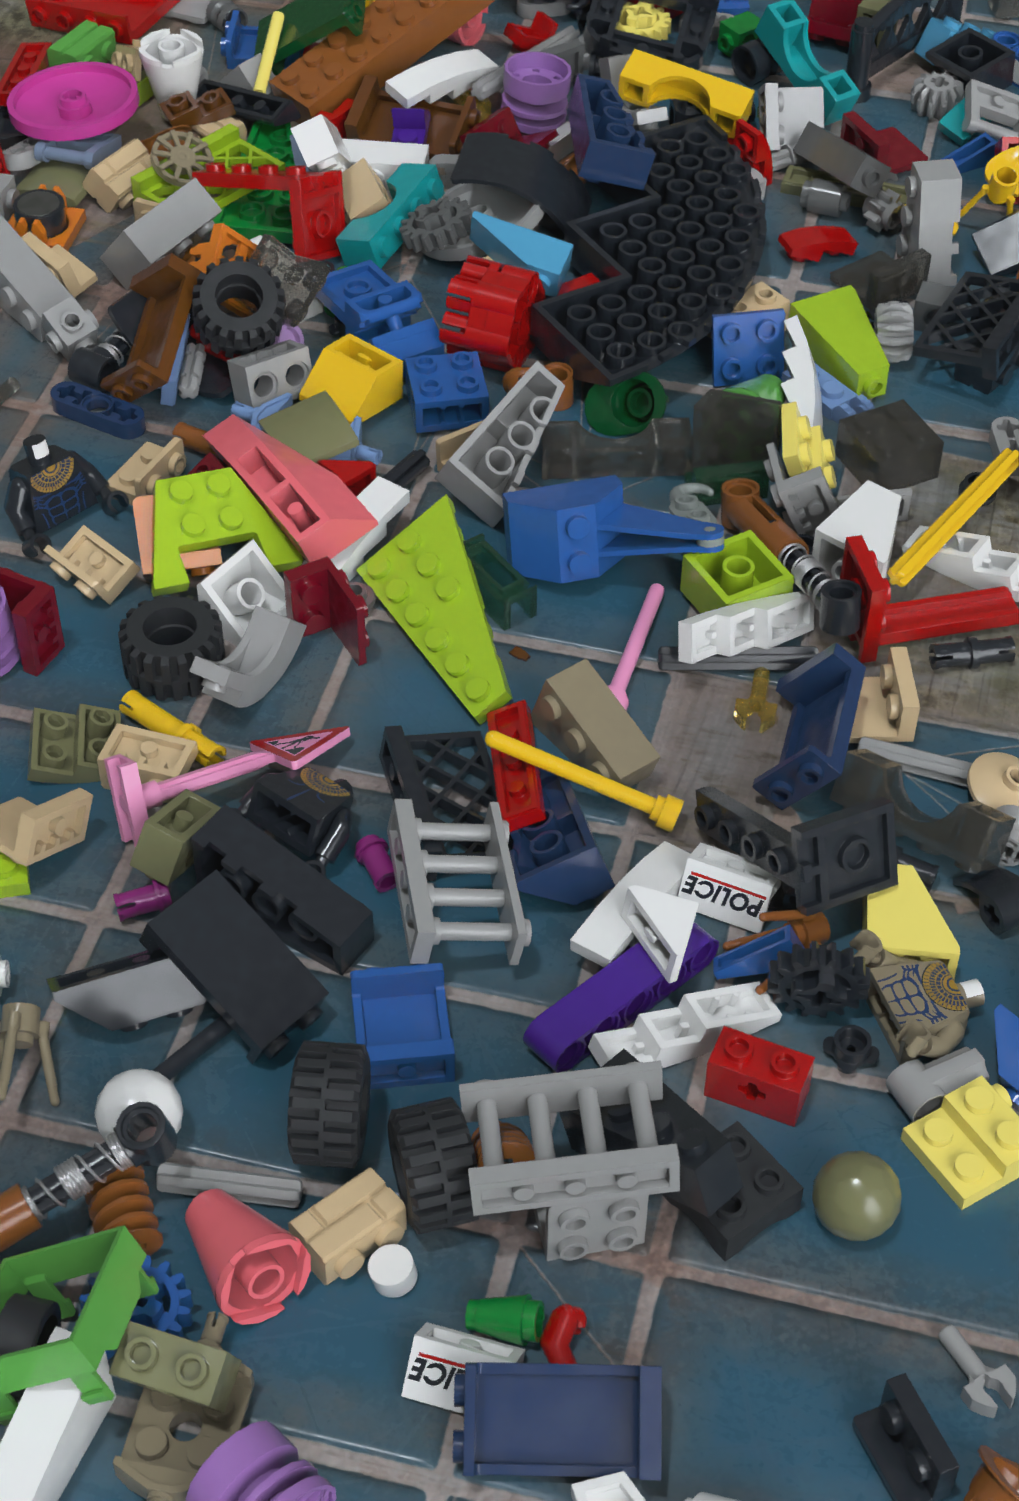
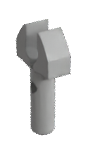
M954 1325L942 1328L938 1334L939 1340L968 1377V1384L963 1387L960 1398L969 1410L986 1417L995 1418L998 1406L985 1392L984 1385L987 1388L996 1390L1007 1407L1011 1409L1016 1394V1377L1006 1364L996 1369L985 1366Z

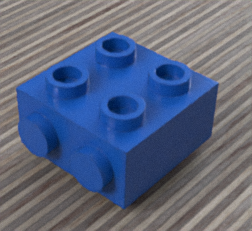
M459 351L452 354L421 355L405 358L406 390L416 433L461 429L480 422L489 415V394L478 351Z

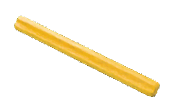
M1004 449L888 569L887 574L890 577V584L905 587L1019 467L1018 450Z

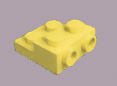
M796 401L782 404V458L789 477L820 466L830 489L836 488L837 482L834 468L832 465L830 466V462L835 461V450L832 440H825L820 425L810 427L808 416H801Z
M982 1075L945 1095L942 1106L939 1109L909 1124L902 1130V1142L961 1210L1019 1178V1116L1012 1109V1100L1007 1090L998 1083L991 1086Z

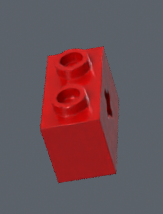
M723 1026L707 1062L704 1096L795 1127L810 1089L815 1057Z

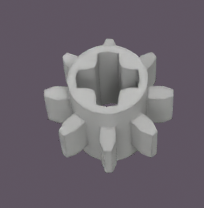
M888 188L886 192L880 189L875 198L868 196L862 208L863 217L868 219L866 225L878 233L881 229L888 231L889 229L896 228L901 222L900 212L901 207L904 205L899 202L901 195Z

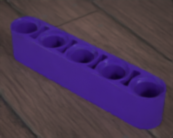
M694 922L677 981L670 984L641 943L638 942L538 1015L524 1033V1044L555 1072H567L591 1054L588 1045L593 1034L626 1028L637 1019L639 1014L649 1011L706 968L718 952L719 941Z

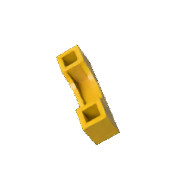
M637 49L633 50L620 73L618 94L622 100L644 108H648L654 103L666 99H679L690 102L698 107L704 115L707 114L728 134V137L733 139L735 138L736 120L742 118L747 122L752 111L755 93L753 89Z

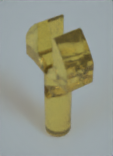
M759 667L754 671L750 698H736L734 720L744 731L746 729L747 717L753 715V712H757L761 718L759 733L768 730L775 724L778 704L766 701L770 672L767 668Z

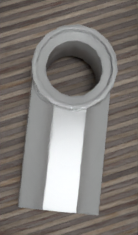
M966 1046L924 1065L920 1060H910L901 1064L888 1076L886 1087L911 1121L915 1122L942 1106L944 1096L981 1075L988 1082L990 1075L985 1066V1059L976 1048L970 1049Z

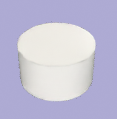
M398 1244L384 1245L378 1248L369 1259L368 1272L375 1289L381 1295L390 1298L400 1297L407 1294L415 1286L418 1277L417 1268L411 1253L405 1247Z

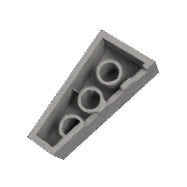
M0 214V307L40 342L46 340V332L43 330L42 313L70 297L71 294Z

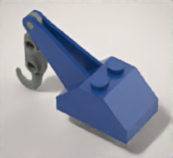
M617 475L502 493L507 565L512 574L560 584L600 577L625 556L720 552L725 547L724 527L717 524L715 516L703 502L698 501L697 496L690 495L701 493L712 496L714 494L712 488L700 483H685L675 486L669 493L671 502L669 514L625 504L623 501V483Z

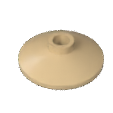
M1001 752L983 754L972 763L968 770L967 785L969 792L978 807L991 818L993 812L1000 806H1019V758Z

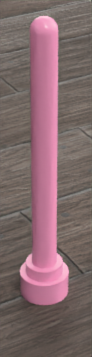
M655 583L649 588L611 684L608 686L626 711L629 706V700L625 691L665 593L664 587L659 583Z

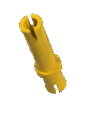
M130 690L122 697L121 701L131 707L128 708L124 704H119L121 713L129 716L148 730L197 741L198 754L195 760L204 767L224 761L223 758H220L215 753L226 756L225 747L204 736L202 730L194 723H184L142 696L137 690Z

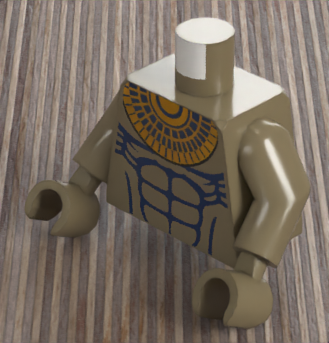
M866 929L860 931L849 942L851 948L858 950L854 957L864 956L865 966L868 964L871 967L870 988L868 989V999L865 1000L899 1065L910 1060H916L922 1056L936 1060L950 1054L964 1038L970 1014L969 1009L982 1006L985 1003L981 983L977 979L955 983L945 963L939 960L924 962L895 956L883 949L882 942L875 933Z

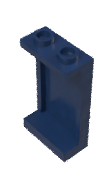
M837 642L778 680L776 692L794 706L779 764L755 778L752 787L780 810H784L842 775L866 666Z
M466 1362L465 1373H455L454 1407H464V1430H453V1463L463 1464V1476L601 1477L624 1471L629 1478L661 1480L662 1366Z

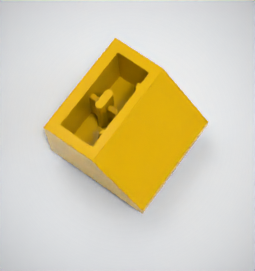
M349 333L323 348L299 393V400L303 401L326 391L342 411L349 424L354 421L356 416L361 417L362 422L403 398V361Z

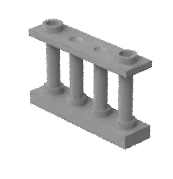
M394 799L387 827V835L410 964H428L433 945H439L440 940L504 941L509 965H518L524 946L528 947L530 945L532 937L531 922L529 919H524L508 847L509 823L507 820H502L499 802L489 803L484 824L422 822L421 818H415L412 799ZM421 840L483 842L486 856L428 855L427 850H421L420 843ZM427 873L490 874L493 889L434 888L433 883H427L426 876ZM434 906L497 907L500 923L441 922L439 917L433 916L432 910Z
M661 1061L630 1062L619 1066L500 1080L484 1079L475 1083L459 1084L461 1110L466 1123L478 1121L483 1158V1167L468 1168L473 1216L680 1191V1160L677 1144L658 1145L650 1102L663 1099ZM630 1103L638 1148L608 1152L600 1107ZM580 1109L586 1154L556 1158L549 1113ZM529 1115L535 1160L504 1164L499 1119Z

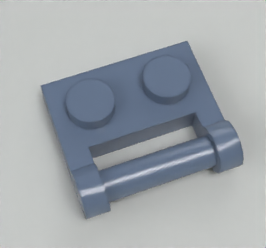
M106 132L94 137L73 141L40 140L35 145L34 157L40 162L47 163L50 160L84 165L85 169L90 170L122 148L121 135Z

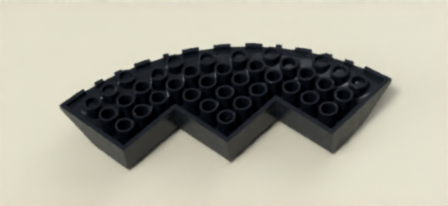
M707 114L643 133L646 138L644 146L652 148L656 154L644 190L600 181L596 184L620 205L565 222L564 241L574 244L570 264L580 274L592 273L601 282L531 304L530 341L552 363L562 362L571 366L573 379L611 387L638 376L642 372L650 371L683 353L712 332V315L731 313L751 286L762 261L767 232L765 220L766 206L761 200L762 191L758 179H753L749 162L743 161L740 157L741 150L735 144L731 145L728 142V134Z

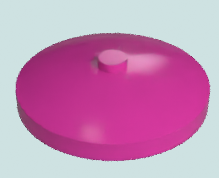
M73 62L43 69L19 82L7 98V109L12 125L22 134L47 141H73L94 137L120 126L136 112L140 97L135 78L125 69L101 62Z

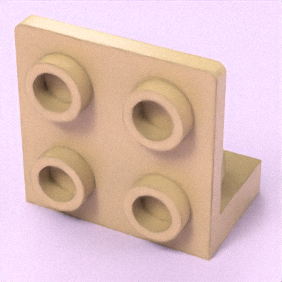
M890 647L888 662L881 665L880 677H864L849 743H859L864 736L886 742L914 741L920 703L907 647Z
M78 788L38 806L22 797H16L0 804V852L10 857L13 862L27 867L84 841L93 794Z

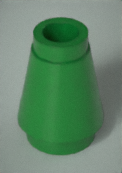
M531 1294L470 1299L468 1301L465 1325L469 1331H476L477 1333L522 1347H526L528 1342L539 1343L543 1334L545 1320L544 1303L541 1300H533Z

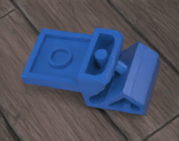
M367 260L309 279L310 292L345 324L346 335L350 333L402 360L403 377H406L405 358L445 354V345L439 340V330L434 318L411 325V315L416 314L422 308L421 303L424 302L421 292L407 280L396 283L373 261Z

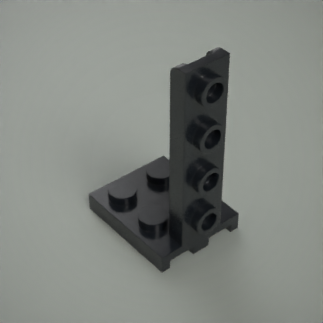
M703 787L696 790L697 807L694 810V816L699 830L794 888L796 908L805 916H810L898 885L894 802L884 796L792 826L791 832L714 787Z

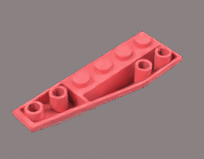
M232 414L202 435L225 465L231 467L308 563L327 556L332 559L379 525L373 515L337 475L238 416Z

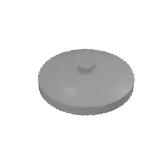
M458 184L446 190L442 198L448 197L449 201L456 197H459L460 201L467 200L472 213L477 211L530 230L540 222L545 213L540 209L539 205H535L524 197L489 185ZM466 230V237H460L454 245H445L442 250L437 248L429 253H426L425 248L421 250L426 256L442 261L466 260L468 255L476 257L487 255L469 239L470 230Z

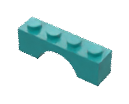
M782 0L767 5L755 29V33L794 87L823 88L824 126L842 120L844 113L851 112L861 92L844 69L829 72L816 61L808 39L809 20L794 0Z
M402 163L386 181L393 201L375 214L353 219L335 239L345 266H352L367 260L373 261L380 269L385 265L404 242L399 230L402 227L401 221L409 219L407 214L414 212L419 205L430 204L431 200L437 201L445 194L443 182L440 179L436 164Z

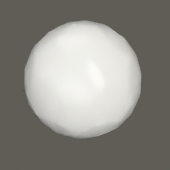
M139 1068L117 1074L108 1081L97 1097L95 1119L103 1139L114 1131L113 1128L116 1126L121 1112L129 1105L137 1102H150L157 1105L174 1127L176 1134L181 1128L183 1117L181 1097L172 1081L159 1072ZM157 1127L144 1129L138 1136L137 1142L149 1140L156 1132Z

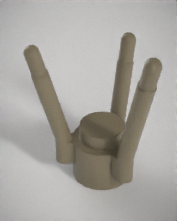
M14 1002L2 1006L0 1022V1101L6 1099L15 1049L33 1047L34 1040L37 1039L50 1104L56 1107L59 1105L60 1099L49 1042L50 1022L40 1020L41 1008L37 1005Z

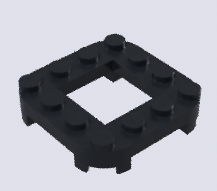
M592 0L590 10L587 13L583 34L586 52L589 55L606 58L632 54L633 50L637 49L695 70H699L703 65L720 0H639L685 12L676 45L617 30L625 0Z

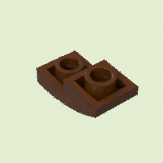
M222 87L208 91L195 100L189 91H185L181 94H175L159 104L172 126L202 125L236 114L233 103Z

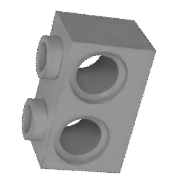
M290 339L227 360L235 401L254 408L260 407L263 403L287 392L292 394L293 400L298 399L299 393L312 371L308 346ZM290 367L289 374L286 377V371ZM259 377L258 385H257V387L254 389L255 381H256L257 378Z

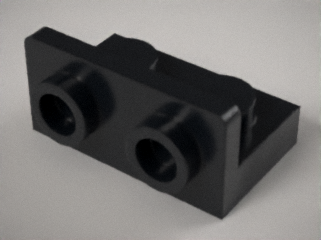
M906 1373L886 1380L879 1407L856 1415L853 1418L852 1427L894 1501H940L949 1497L960 1465Z

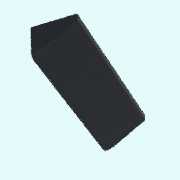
M203 79L198 85L196 99L208 91L222 87L233 103L236 114L232 116L274 127L301 118L294 102L289 99Z

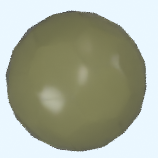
M846 1151L835 1155L821 1167L813 1181L812 1200L815 1214L827 1230L833 1235L846 1240L866 1241L881 1236L893 1225L900 1212L902 1194L899 1179L891 1166L879 1156L864 1151Z

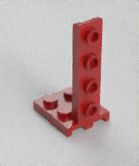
M211 162L205 164L204 170L192 172V179L196 178L204 187L289 191L293 231L292 245L295 261L299 265H308L319 260H326L341 255L335 239L346 228L342 170L306 172V166L297 165L285 167V171L279 170V165L277 164L260 165L258 169H252L251 163L233 164L231 168H226L225 162Z
M862 535L846 537L840 579L854 581L862 588L860 629L856 633L848 635L850 641H858L860 646L858 659L861 663L876 661L878 647L881 645L1019 624V608L1012 598L1009 588L1006 586L886 604L891 600V588L888 579L882 578L878 570L875 552L873 550L869 551Z

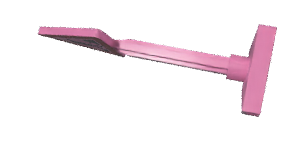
M349 726L253 740L250 741V748L253 752L158 783L153 780L141 784L137 762L121 754L105 758L104 763L121 840L123 842L133 840L134 847L136 848L144 822L149 819L147 810L161 806L163 801L178 796L185 789L193 792L257 771L273 762H277L292 770L299 769L351 735Z

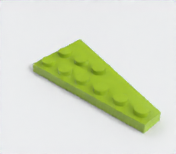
M445 494L358 567L356 571L367 585L373 589L375 595L472 716L482 725L487 720L488 712L502 708L513 698L501 659L495 649L492 639L494 635L485 616V606L473 566L464 547L462 530L457 524L454 514L456 513L453 501Z

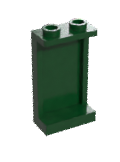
M294 0L277 10L282 12L285 18L272 66L274 75L277 76L284 70L287 57L343 26L348 27L356 37L363 33L366 0ZM272 13L259 20L254 56L263 53Z

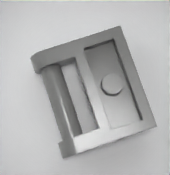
M971 79L965 86V118L962 123V131L970 134L975 132L983 134L986 132L990 137L998 140L1002 137H1019V95ZM980 117L1012 127L1013 130L981 120Z

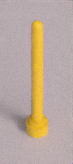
M492 730L485 735L486 745L648 813L650 814L648 819L655 821V826L671 833L684 803L682 799L670 794L667 797L658 795L657 798H654L498 731Z

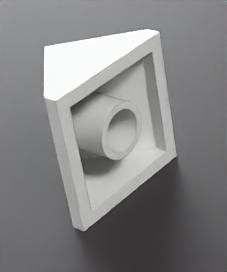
M254 539L245 544L197 584L198 601H206L210 604L211 609H216L222 621L223 639L238 646L245 634L255 606L273 611L285 617L287 616L284 580Z

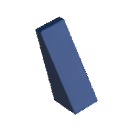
M985 132L942 159H953L960 174L986 166L994 157L995 144L997 142Z
M789 924L714 957L713 974L718 980L768 973L770 960H777V953L780 950L791 954L793 944H798L803 948L804 946Z

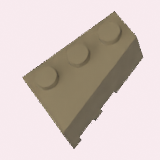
M587 658L546 679L531 713L532 724L568 759L578 766L628 787L634 786L651 775L661 756Z

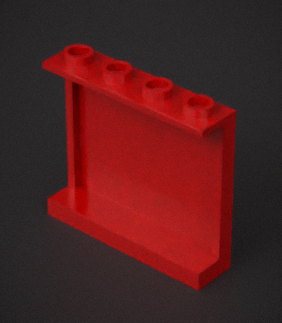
M25 0L31 26L69 33L85 20L97 23L98 26L104 25L112 28L115 32L116 42L132 45V39H139L181 0Z

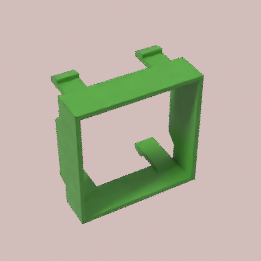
M125 1225L3 1259L0 1265V1313L7 1300L13 1294L26 1295L29 1290L34 1297L58 1302L61 1310V1319L74 1316L76 1311L70 1298H64L53 1283L99 1271V1274L69 1338L0 1355V1424L4 1426L9 1425L18 1406L10 1392L67 1378L73 1381L82 1393L80 1398L89 1405L113 1400L114 1393L96 1370L104 1352L118 1348L138 1300L155 1295L159 1291L155 1278L148 1276L142 1269L147 1254Z

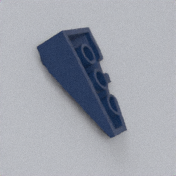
M539 768L546 820L510 832L513 846L509 852L518 891L572 905H577L585 900L595 899L605 891L615 887L606 862L570 781Z

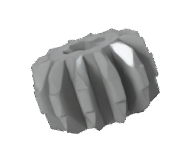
M935 71L931 74L923 73L920 78L914 80L912 85L911 109L917 111V115L920 117L927 116L929 120L932 118L941 120L956 104L964 99V83L957 80L955 75H946V72L942 74Z
M899 301L879 303L874 314V332L889 363L908 361L912 356L914 341L913 309L908 303H899Z

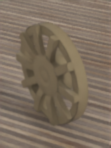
M170 130V132L158 136L150 153L151 164L156 173L166 182L178 187H183L192 180L193 168L198 171L205 169L196 162H214V157L208 148V144L194 136L193 132L190 131L187 133ZM168 140H173L175 146L173 147V146H172L169 142H167V141H168ZM180 140H185V144L181 145ZM190 143L194 144L195 147L189 148ZM160 145H163L170 152L157 149ZM199 151H202V153L204 154V156H202V155H197V156H196L195 154H196L197 152H199ZM157 156L167 157L168 159L160 164ZM170 167L175 172L174 176L166 172L165 169ZM188 174L189 179L179 178V175Z

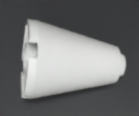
M170 29L157 30L144 36L140 41L139 56L161 114L167 121L168 119L160 108V103L168 100L175 94H181L185 91H189L194 100L197 97L204 47L202 39L196 33L186 29H180L181 34H170Z

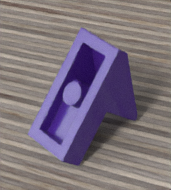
M392 108L394 129L391 142L426 144L431 118L430 111L414 108Z

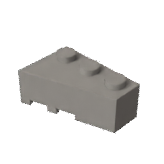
M953 159L912 162L911 174L905 179L907 200L906 206H902L900 212L902 233L897 235L896 238L897 253L899 256L902 255L916 289H920L923 281L956 286L957 275L951 269L952 254H958L959 243L952 242L954 222H960L962 176Z
M194 178L123 230L102 254L100 259L123 287L128 290L130 289L132 277L170 253H175L179 256L193 244L191 239L198 234L200 238L207 235L213 229V225L216 224L213 220L220 214L222 209L200 182Z

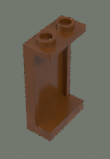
M365 74L344 123L347 139L391 142L394 129L392 108L405 107L387 92L380 90L376 76ZM473 96L467 97L464 106L441 101L429 104L423 99L410 107L426 109L431 113L426 144L429 145V161L438 154L459 155L463 146L460 136L479 124L481 112L477 110L475 97Z
M170 253L132 277L129 288L144 296L147 300L127 365L103 378L100 384L101 388L110 392L112 396L130 403L168 383L192 304L194 285H197V277L201 273L199 269Z

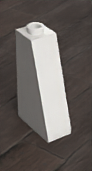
M56 1326L47 1343L69 1338L72 1332ZM106 1351L96 1372L114 1393L113 1400L93 1405L87 1404L80 1398L82 1393L70 1378L25 1389L0 1443V1501L59 1500L116 1399L111 1374H108L110 1368Z

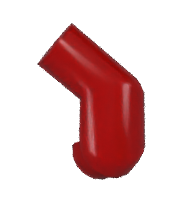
M567 1303L559 1305L551 1312L540 1338V1345L548 1363L578 1364L569 1345L573 1336L579 1335L582 1332L581 1328H586L587 1317L582 1308Z

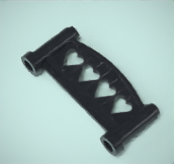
M890 0L872 18H856L851 28L846 73L861 92L855 104L864 103L870 99L872 83L869 78L916 48L931 17L944 20L948 16L959 21L963 26L960 20L964 0H938L933 12L931 10L932 0ZM917 7H922L914 24L912 20L913 12ZM904 18L899 28V31L895 36L893 30L894 25L898 19L902 20ZM885 30L877 48L875 37L879 31L883 32Z

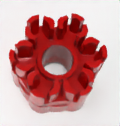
M468 255L466 262H464L461 268L460 275H454V278L450 280L447 292L469 297L470 300L449 295L446 297L447 308L468 313V316L446 311L442 324L460 328L461 331L457 332L440 328L439 340L446 344L448 354L459 351H478L481 366L507 373L511 369L521 367L535 347L530 341L531 304L545 300V289L537 271Z

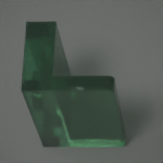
M765 460L699 467L684 473L685 483H700L714 490L712 496L701 493L690 494L697 496L698 501L703 502L705 506L721 504L722 484L735 478L754 480L760 486V497L765 499L768 496L769 477L764 466Z

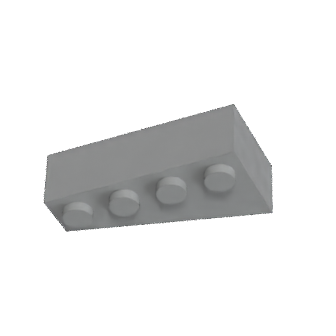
M538 361L530 367L435 476L439 483L491 528L504 516L502 493L516 491L520 485L527 465L537 449L540 437L548 425L565 388V385Z

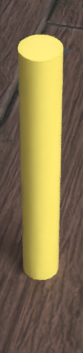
M275 11L272 13L253 91L266 94L285 18L282 12Z

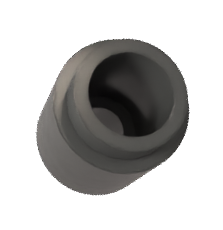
M816 178L813 181L806 180L804 182L800 196V207L807 208L808 212L839 218L842 212L847 213L851 202V192H847L846 184Z

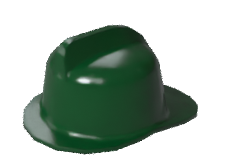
M642 372L638 376L611 387L595 384L589 390L585 399L584 412L588 423L595 431L603 435L621 436L644 432L654 428L662 420L669 397L666 395L663 385L655 376Z

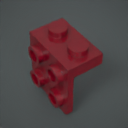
M812 0L809 14L806 16L809 20L808 38L824 41V37L836 39V45L849 47L852 24L855 23L857 18L858 5L863 0Z

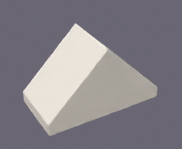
M635 884L628 887L621 916L670 984L677 981L699 903Z

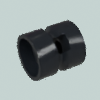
M759 37L733 49L731 64L736 77L743 84L753 85L766 79L768 76L783 72Z

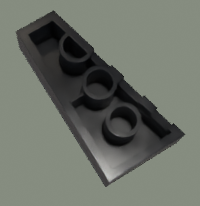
M623 1049L602 1067L626 1065L630 1062L639 1061L627 1050ZM663 1083V1099L650 1102L658 1145L677 1144L680 1160V1191L661 1194L710 1217L744 1187L730 1140ZM630 1103L600 1107L607 1151L638 1148ZM580 1109L559 1112L571 1149L583 1155L586 1154Z

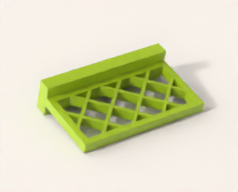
M231 123L201 139L208 144V148L214 157V162H225L226 168L239 163H251L252 169L260 165L277 164L279 165V170L285 171L284 162L241 139L239 128ZM194 144L189 145L191 149L195 147ZM199 151V152H197V153L195 154L196 156H197V155H202V156H204V154L202 153V151ZM241 152L247 156L240 157ZM168 158L163 159L159 163L162 164L166 162ZM198 161L196 163H199L201 166L205 168V164L207 162ZM153 166L131 177L134 200L139 197L161 203L181 188L163 180L156 173ZM170 167L165 169L166 172L174 176L175 172ZM180 174L179 178L189 179L188 174ZM204 187L209 194H221L217 197H212L220 208L255 190Z

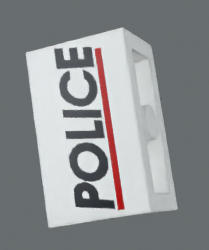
M700 842L687 858L678 897L698 902L697 912L754 933H760L763 930L764 922L759 920V914L768 911L770 900L779 889L781 880L742 856Z
M426 1322L414 1335L401 1397L464 1414V1407H454L455 1373H465L466 1362L523 1363L526 1349Z

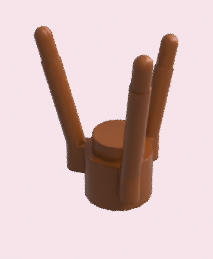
M798 910L762 912L759 914V920L762 922L787 921L783 927L790 924L804 948H810L811 941H817L819 945H822L830 939V925L823 912L810 916H805ZM779 928L723 943L722 947L726 951L732 950ZM768 978L756 987L755 992L758 995L768 990Z

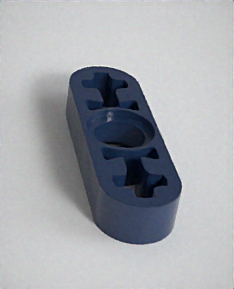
M71 381L58 383L50 391L53 411L60 416L126 440L138 438L146 431L144 411L135 404ZM97 408L106 409L102 412H90L91 410Z

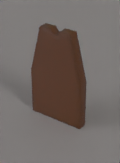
M518 646L509 652L515 658L523 661L531 658L525 650Z

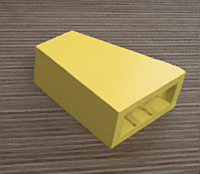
M897 864L898 885L863 897L862 930L866 929L875 933L881 940L883 949L895 956L924 962L939 960L945 963L954 979L960 957V946L914 866Z

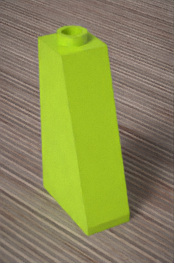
M852 285L790 304L789 318L795 315L798 316L813 360L822 369L858 395L863 394L867 399L886 393L890 364Z

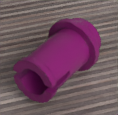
M375 834L361 838L355 846L357 862L365 866L377 891L386 892L395 888L392 860L387 853L389 846L386 840L379 838Z
M152 879L151 885L118 894L114 893L113 898L116 907L135 902L133 905L117 909L120 922L157 910L160 913L164 911L165 908L172 904L168 886L161 882L157 883L156 879Z

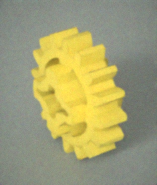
M641 1L637 5L626 2L617 30L660 41L668 40V36L671 34L672 19H670V13H664L663 7L654 8V4Z

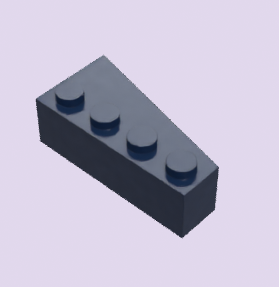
M578 73L567 107L578 177H583L585 180L593 183L602 181L644 190L656 154L652 148L644 146L645 136L642 131H635L633 128L634 118L631 113H627L622 109L624 102L611 81Z

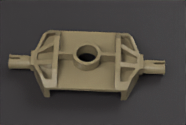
M211 1311L207 1314L201 1339L197 1342L223 1350L220 1345L229 1318L219 1312L216 1319V1312ZM241 1362L224 1413L143 1388L121 1456L115 1455L113 1460L115 1475L130 1491L145 1498L146 1501H186L190 1483L202 1464L223 1442L241 1430L255 1384L253 1370ZM184 1422H194L201 1427L200 1433L189 1441H179L172 1436V1433L179 1424Z

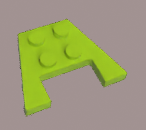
M231 467L155 481L153 489V580L151 584L153 597L188 591L190 581L180 556L181 553L254 539L277 572L287 571L302 565L303 558Z

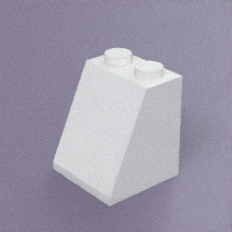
M867 480L815 529L812 555L832 575L833 579H840L846 537L862 535L869 551L873 550L875 552L878 570L882 578H887L901 496Z

